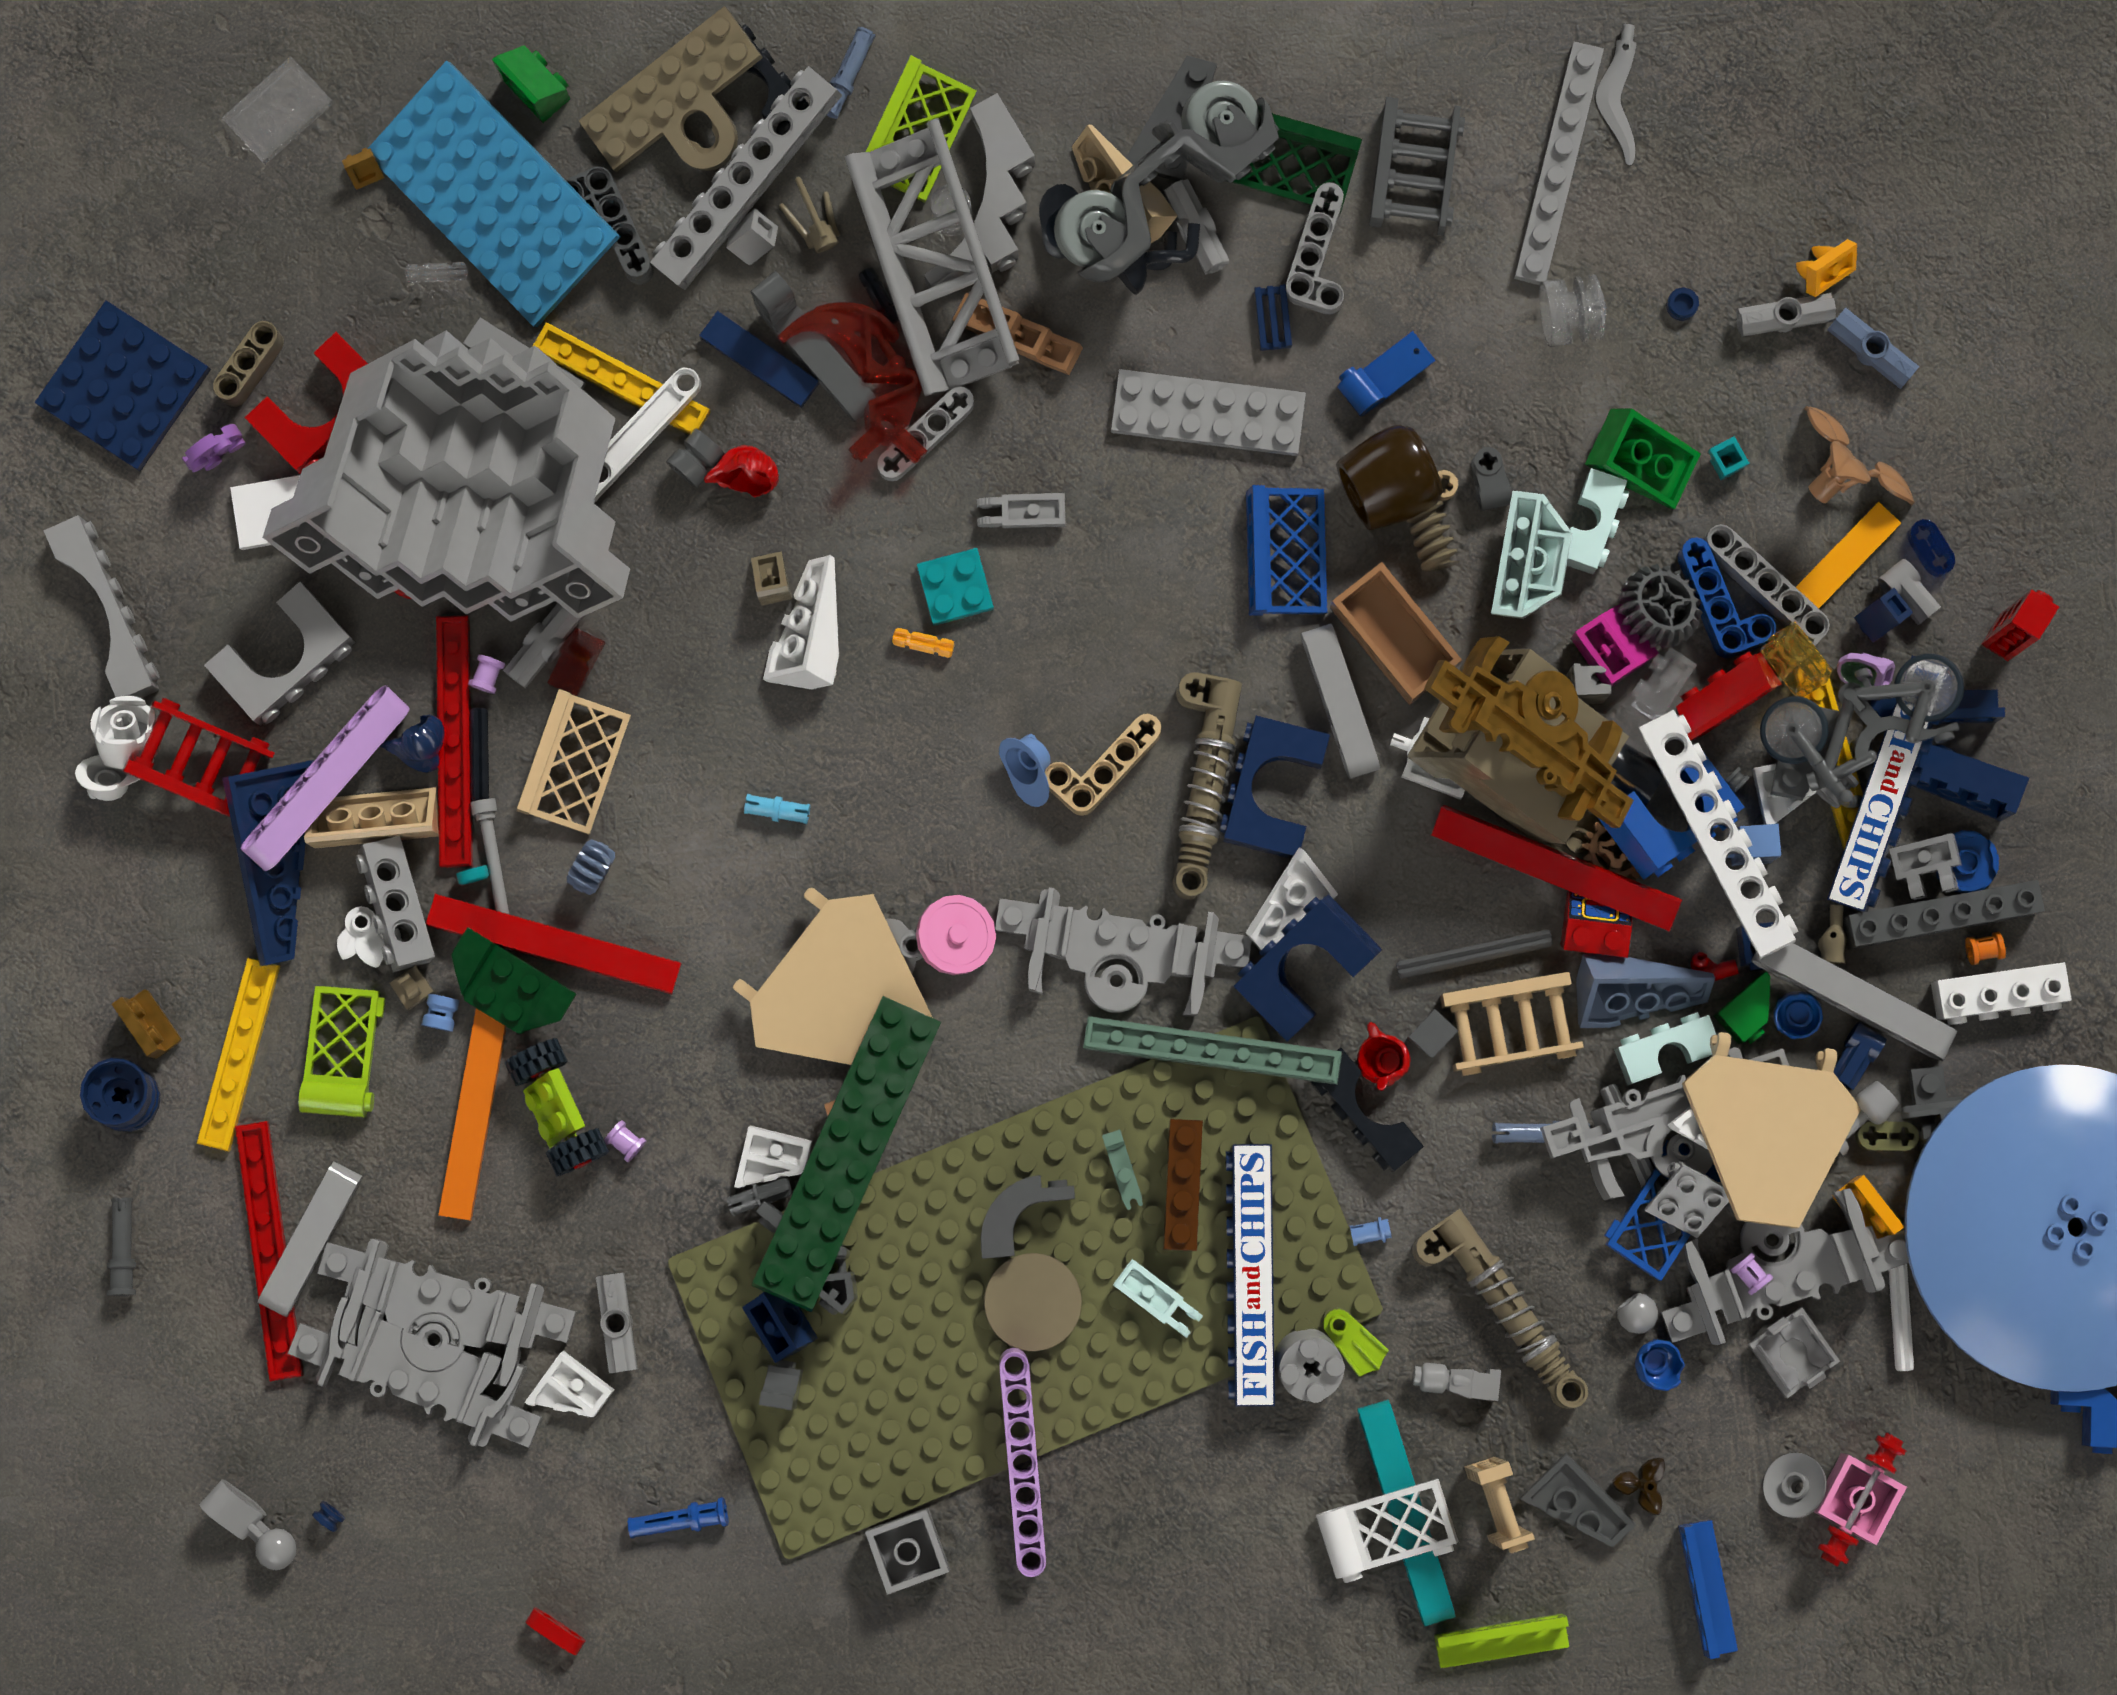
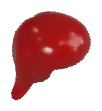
M1369 1022L1367 1025L1369 1037L1363 1041L1358 1050V1066L1363 1077L1372 1083H1376L1377 1089L1383 1091L1386 1087L1393 1086L1396 1081L1408 1072L1411 1062L1410 1052L1403 1041L1396 1038V1036L1385 1034L1379 1030L1375 1023Z

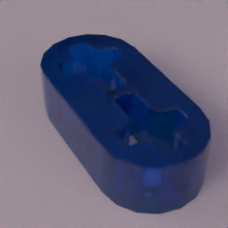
M1922 519L1914 523L1907 534L1909 544L1930 575L1935 577L1946 575L1955 565V555L1934 522ZM1919 527L1922 531L1928 530L1930 532V535L1927 537L1931 545L1930 547L1924 538L1917 539L1916 535L1919 533ZM1932 550H1934L1939 558L1943 556L1946 558L1947 561L1943 564L1945 569L1940 565L1936 567L1933 565L1936 557Z

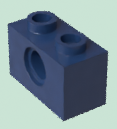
M763 1292L742 1307L775 1363L796 1354L818 1339L800 1307L767 1292Z

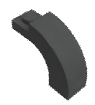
M1041 1175L1017 1181L1006 1188L994 1200L985 1216L981 1232L982 1259L1015 1256L1014 1226L1020 1214L1029 1206L1039 1202L1075 1199L1074 1185L1068 1186L1067 1180L1048 1181V1188H1042Z

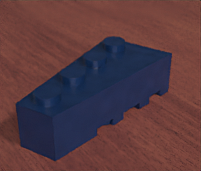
M1932 745L1928 756L1922 755L1918 766L1923 768L1920 781L1917 786H1912L1998 821H2003L2016 814L2029 777L1955 753L1954 750L1942 745Z

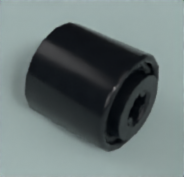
M1625 743L1612 764V767L1617 772L1611 784L1626 795L1634 791L1646 807L1661 782L1663 775L1654 759Z

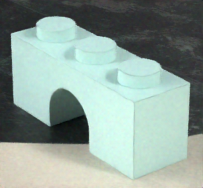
M1593 468L1590 469L1577 504L1585 506L1594 512L1597 525L1595 528L1587 531L1574 527L1570 528L1572 538L1567 566L1590 574H1594L1598 566L1604 567L1609 554V550L1604 548L1607 538H1614L1619 524V520L1614 519L1617 509H1624L1629 495V491L1624 490L1627 480Z
M1697 1012L1680 1018L1682 1025L1670 1029L1669 1024L1666 1023L1650 1029L1652 1035L1640 1039L1638 1034L1621 1039L1622 1046L1614 1049L1627 1086L1662 1073L1658 1063V1053L1664 1045L1670 1044L1681 1049L1687 1064L1712 1056L1710 1038L1716 1035L1710 1016L1707 1015L1700 1018Z

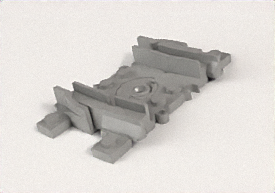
M371 1239L368 1242L365 1253L327 1242L317 1274L348 1282L345 1297H342L339 1302L329 1333L300 1323L288 1351V1354L320 1366L316 1376L317 1385L321 1387L327 1386L337 1358H342L344 1362L338 1375L361 1383H366L370 1380L375 1381L370 1386V1392L375 1397L384 1396L388 1391V1387H390L393 1395L423 1406L428 1415L432 1413L435 1405L440 1404L446 1409L444 1421L454 1418L459 1423L471 1426L468 1441L472 1446H486L491 1434H495L529 1448L542 1416L512 1405L527 1369L526 1366L519 1364L522 1347L533 1348L536 1335L568 1343L577 1311L541 1302L544 1288L539 1284L531 1283L523 1313H518L515 1311L519 1296L501 1290L488 1293L492 1288V1284L487 1278L477 1279L474 1283L475 1289H473L469 1281L437 1273L433 1265L428 1266V1271L424 1276H418L414 1272L415 1260L405 1264L387 1259L386 1255L389 1246L385 1241ZM481 1282L486 1283L485 1289L480 1288ZM432 1333H436L440 1337V1342L436 1346H432L428 1342V1337ZM488 1342L507 1345L504 1358L490 1352H485L481 1358L464 1351L465 1345L483 1348ZM502 1364L501 1370L493 1384L507 1386L501 1397L496 1399L483 1393L496 1376ZM377 1385H380L382 1387V1391L380 1393L376 1391Z

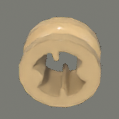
M1441 470L1438 471L1440 480L1442 481L1443 478L1449 480L1448 486L1452 488L1451 491L1446 489L1439 498L1440 501H1446L1455 495L1458 488V480L1452 472Z

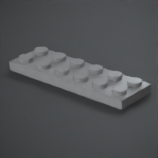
M1119 369L1111 433L1298 456L1306 393Z

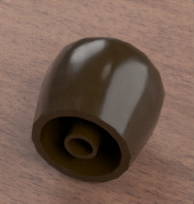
M1393 425L1379 431L1363 441L1336 463L1337 472L1344 491L1358 518L1368 530L1410 520L1435 506L1443 493L1437 468L1427 447L1417 432L1409 426Z

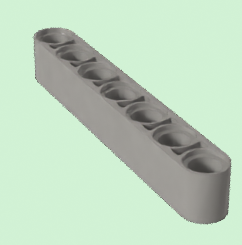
M1794 943L1762 959L1755 952L1751 960L1752 963L1934 1059L1944 1061L1957 1034V1031L1949 1025Z

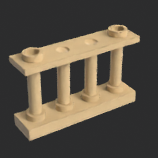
M1564 972L1442 994L1440 996L1442 1009L1450 1008L1451 1013L1455 1014L1463 1062L1453 1065L1454 1072L1462 1070L1463 1076L1482 1073L1481 1067L1553 1054H1557L1558 1060L1577 1056L1576 1050L1584 1048L1583 1041L1571 1043L1562 994L1565 993L1564 988L1572 984L1570 973ZM1545 991V996H1549L1558 1046L1539 1049L1530 999H1533L1532 993ZM1513 997L1514 1002L1518 1003L1527 1051L1507 1053L1499 1010L1502 998ZM1482 1002V1007H1486L1495 1057L1476 1060L1467 1010H1470L1469 1004Z
M1492 1457L1464 1466L1468 1479L1483 1487L1497 1529L1496 1533L1487 1535L1489 1542L1502 1550L1508 1548L1510 1553L1528 1548L1527 1542L1535 1540L1532 1532L1518 1526L1504 1485L1507 1483L1506 1477L1513 1475L1510 1463L1506 1460Z

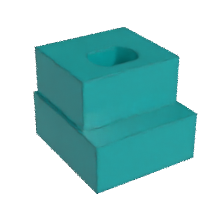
M1735 436L1708 450L1711 457L1710 462L1720 480L1741 471L1750 464ZM1729 456L1732 460V463H1729L1727 466H1724L1721 458Z

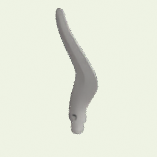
M1631 24L1622 25L1621 40L1616 41L1613 61L1598 85L1596 92L1597 107L1619 141L1627 165H1632L1634 162L1635 143L1630 125L1621 105V93L1632 66L1637 44L1633 41L1635 26Z

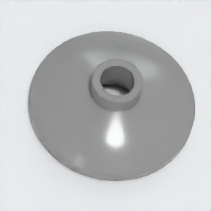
M1789 1453L1776 1459L1768 1468L1763 1481L1764 1496L1768 1505L1778 1514L1788 1518H1801L1815 1511L1823 1501L1827 1487L1826 1476L1820 1464L1812 1457L1802 1453ZM1798 1483H1803L1801 1492L1796 1493L1795 1486Z

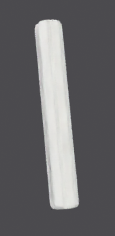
M1907 1264L1888 1270L1894 1359L1897 1371H1911L1914 1369Z

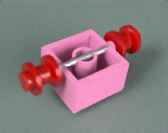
M1885 1433L1884 1437L1876 1436L1875 1441L1879 1447L1875 1454H1867L1865 1457L1867 1461L1872 1463L1871 1467L1848 1454H1840L1826 1481L1827 1487L1824 1499L1819 1507L1813 1511L1839 1526V1529L1829 1525L1827 1530L1832 1535L1827 1544H1819L1818 1549L1823 1552L1820 1558L1836 1567L1841 1562L1848 1564L1849 1559L1845 1553L1849 1545L1857 1546L1859 1543L1857 1539L1850 1536L1851 1534L1868 1543L1877 1545L1907 1488L1883 1474L1885 1471L1895 1474L1897 1470L1893 1462L1896 1456H1904L1907 1452L1901 1447L1904 1442L1889 1433Z

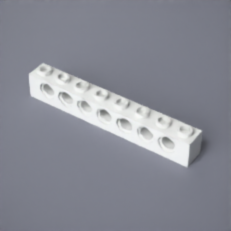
M1672 710L1639 727L1646 745L1759 958L1762 959L1794 943L1796 938L1793 934L1797 933L1798 929L1790 914L1785 917L1783 916L1778 906L1783 901L1775 886L1768 888L1763 878L1768 873L1759 857L1753 859L1748 847L1752 846V843L1745 829L1743 828L1738 831L1732 819L1736 818L1737 815L1730 801L1726 800L1723 802L1717 792L1722 789V786L1714 771L1707 773L1702 763L1707 758L1699 743L1692 745L1687 735L1692 730L1683 714L1677 716L1675 711ZM1675 739L1683 743L1684 749L1680 754L1670 755L1666 752L1665 746L1670 740ZM1686 768H1694L1698 771L1699 778L1695 783L1687 784L1681 780V772ZM1702 796L1710 797L1714 801L1713 809L1709 812H1700L1695 806L1697 799ZM1716 825H1724L1729 829L1730 834L1727 839L1716 841L1710 835L1711 829ZM1732 853H1738L1743 856L1745 863L1742 868L1732 870L1726 865V858ZM1746 882L1756 883L1760 888L1759 895L1753 899L1744 897L1741 893L1742 885ZM1764 910L1772 912L1775 916V923L1768 928L1761 927L1756 922L1757 914Z

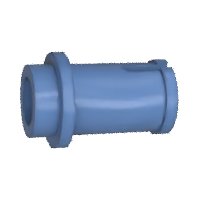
M1379 1217L1378 1221L1350 1226L1354 1246L1382 1240L1384 1243L1386 1239L1392 1238L1388 1219L1381 1220V1217Z

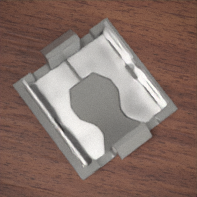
M1802 1307L1786 1318L1783 1317L1767 1328L1766 1332L1748 1344L1785 1398H1789L1803 1386H1808L1811 1389L1826 1378L1824 1372L1840 1362Z

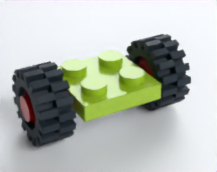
M557 1038L546 1040L543 1043L540 1042L533 1047L531 1046L517 1053V1055L511 1056L504 1062L515 1086L536 1080L523 1090L525 1102L538 1122V1130L541 1137L551 1148L546 1151V1155L556 1177L577 1170L609 1153L599 1128L581 1133L578 1136L575 1134L584 1128L585 1124L559 1069L568 1061Z

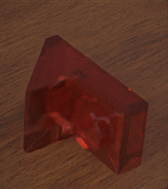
M576 628L558 650L561 656L547 683L556 689L567 691L578 697L605 645V641Z

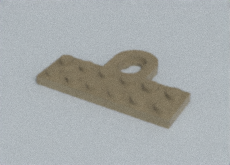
M724 6L587 113L579 122L616 172L664 135L685 163L702 171L716 170L724 166L731 159L732 153L737 148L738 135L733 121L715 98V95L763 57L729 9ZM695 112L705 113L712 121L715 143L710 148H702L698 142L689 140L685 135V121Z

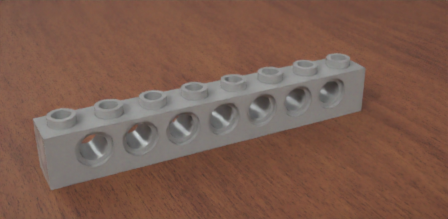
M809 66L805 71L800 70L793 77L790 83L792 87L785 95L781 94L771 105L772 112L765 120L761 119L754 125L751 130L752 136L745 145L743 143L734 150L731 155L733 160L726 169L721 168L714 175L711 181L713 185L706 193L702 192L696 197L692 203V211L686 218L682 217L675 223L672 228V232H674L667 242H661L653 251L652 256L654 258L650 263L682 289H687L842 97V94ZM804 96L810 97L809 106L805 110H797V101ZM789 121V131L784 135H778L777 126L779 123ZM764 145H769V156L759 160L757 158L758 149ZM743 170H750L751 176L749 181L745 184H738V174ZM724 194H730V204L726 208H718V199ZM709 218L711 220L710 229L705 233H699L698 225L700 221ZM684 243H690V254L680 258L678 254L680 246Z

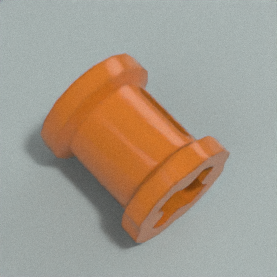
M1994 932L1992 936L1977 939L1971 936L1965 939L1966 954L1971 965H1978L1979 961L1992 958L2000 960L2006 957L2004 939L2000 932Z

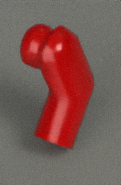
M1698 952L1692 957L1691 968L1693 970L1713 973L1715 976L1714 982L1739 974L1734 959L1717 964L1707 958V954L1704 952Z

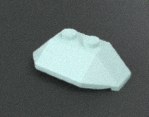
M1512 491L1491 611L1492 615L1524 619L1562 595L1572 532L1544 494Z

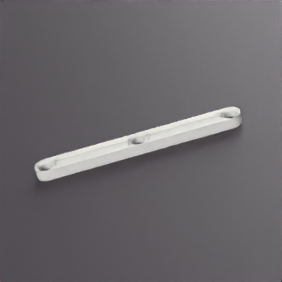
M691 368L677 370L610 440L603 465L608 469V477L604 482L598 484L594 503L699 393L701 380ZM683 375H691L695 379V385L690 391H682L678 388V380Z

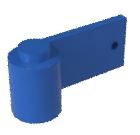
M1412 331L1364 369L1359 368L1356 370L1354 367L1347 369L1339 376L1341 382L1337 387L1358 415L1362 417L1436 360Z

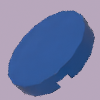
M1962 830L1953 833L1962 864L1952 867L1959 890L1954 892L1964 894L1985 889L1991 884L1999 870V856L1995 845L1976 831ZM1936 871L1937 878L1940 881L1939 873Z

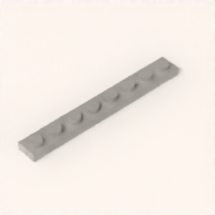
M1573 42L1514 277L1516 280L1545 286L1604 48Z

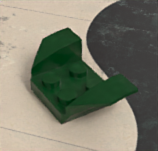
M468 927L451 954L464 1001L519 1035L529 1030L561 1021L577 995Z

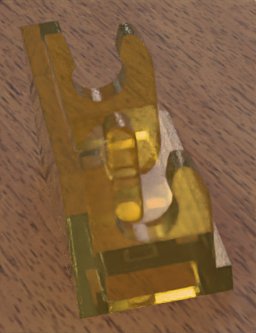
M1796 621L1769 637L1768 640L1770 642L1761 648V653L1794 696L1804 697L1824 686L1831 675L1832 668Z

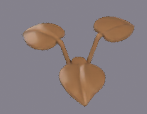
M1806 406L1803 409L1807 411L1809 420L1815 430L1826 440L1832 442L1830 444L1831 455L1826 464L1820 469L1822 473L1808 486L1816 499L1822 503H1827L1839 491L1844 493L1849 487L1857 483L1867 484L1871 477H1876L1887 491L1909 502L1911 506L1915 503L1909 486L1894 468L1883 462H1877L1875 464L1876 469L1868 471L1864 464L1853 456L1846 447L1849 444L1848 435L1843 426L1834 417L1814 407Z

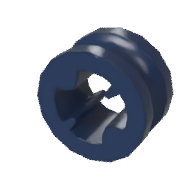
M322 1501L320 1503L321 1509L314 1511L312 1516L325 1528L335 1532L338 1529L337 1523L343 1522L345 1517L332 1505Z

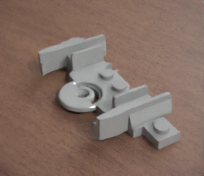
M1050 887L1049 889L1042 890L1039 904L1001 898L999 900L995 931L1026 935L1024 949L1032 951L1028 970L1029 991L1043 995L1042 971L1045 955L1066 960L1070 970L1085 973V989L1090 1000L1096 1006L1108 1012L1120 1013L1134 1008L1144 998L1148 983L1165 984L1170 976L1192 977L1189 1000L1183 1016H1197L1203 999L1205 978H1214L1215 966L1223 965L1243 969L1249 962L1252 940L1249 936L1217 931L1219 918L1214 912H1208L1203 943H1195L1197 927L1179 923V925H1172L1167 929H1163L1165 919L1159 914L1151 917L1150 927L1146 926L1143 920L1109 915L1104 908L1102 909L1100 919L1091 920L1087 916V906L1080 910H1074L1070 906H1059L1060 894L1057 890ZM1160 920L1161 925L1155 926L1154 921ZM1120 959L1134 967L1139 983H1132L1130 971L1122 965L1107 967L1103 971L1101 978L1094 976L1097 969L1106 961ZM1114 975L1120 976L1123 981L1121 986H1112L1110 983L1111 977Z
M1736 1047L1729 1049L1727 1057L1743 1059L1740 1049ZM1784 1049L1749 1059L1789 1066ZM1685 1075L1679 1076L1676 1084L1645 1093L1642 1101L1639 1091L1632 1089L1623 1094L1622 1099L1625 1105L1617 1102L1591 1111L1590 1114L1595 1125L1594 1128L1590 1129L1580 1098L1569 1102L1572 1118L1540 1128L1550 1159L1581 1149L1585 1163L1590 1162L1593 1180L1603 1200L1625 1196L1616 1182L1608 1158L1628 1154L1634 1160L1651 1157L1656 1169L1668 1179L1671 1178V1174L1667 1173L1671 1162L1677 1163L1681 1161L1686 1166L1700 1171L1701 1174H1706L1713 1163L1709 1150L1681 1134L1673 1136L1668 1141L1666 1146L1667 1155L1662 1157L1664 1139L1672 1131L1668 1124L1690 1107L1682 1083L1686 1080ZM1630 1094L1634 1096V1101L1630 1100ZM1682 1143L1689 1146L1690 1151L1686 1156L1681 1155L1678 1149Z
M1849 1188L1832 1193L1844 1213L1849 1231L1828 1235L1822 1229L1805 1232L1802 1224L1796 1229L1745 1222L1740 1233V1245L1743 1254L1729 1259L1726 1270L1710 1278L1700 1256L1698 1238L1690 1241L1683 1248L1689 1272L1696 1283L1686 1288L1691 1302L1660 1312L1671 1343L1706 1331L1713 1345L1726 1343L1715 1311L1723 1310L1727 1324L1750 1317L1753 1309H1756V1316L1759 1319L1768 1320L1773 1315V1309L1768 1304L1780 1307L1807 1297L1819 1300L1821 1296L1818 1290L1824 1283L1829 1284L1833 1288L1834 1294L1839 1293L1841 1286L1858 1280H1862L1866 1292H1878L1885 1287L1881 1272L1909 1263L1905 1230L1897 1232L1895 1235H1888L1877 1239L1873 1227H1865L1859 1203ZM1769 1234H1775L1778 1237V1244L1776 1246L1767 1244L1766 1238ZM1789 1234H1795L1793 1251L1786 1259L1780 1262L1764 1261L1751 1248L1757 1245L1764 1254L1777 1256L1788 1248ZM1753 1252L1755 1255L1754 1260L1766 1274H1771L1773 1279L1750 1296L1748 1293L1749 1288L1737 1274H1732L1730 1269ZM1762 1308L1767 1309L1768 1313L1766 1316L1761 1314Z

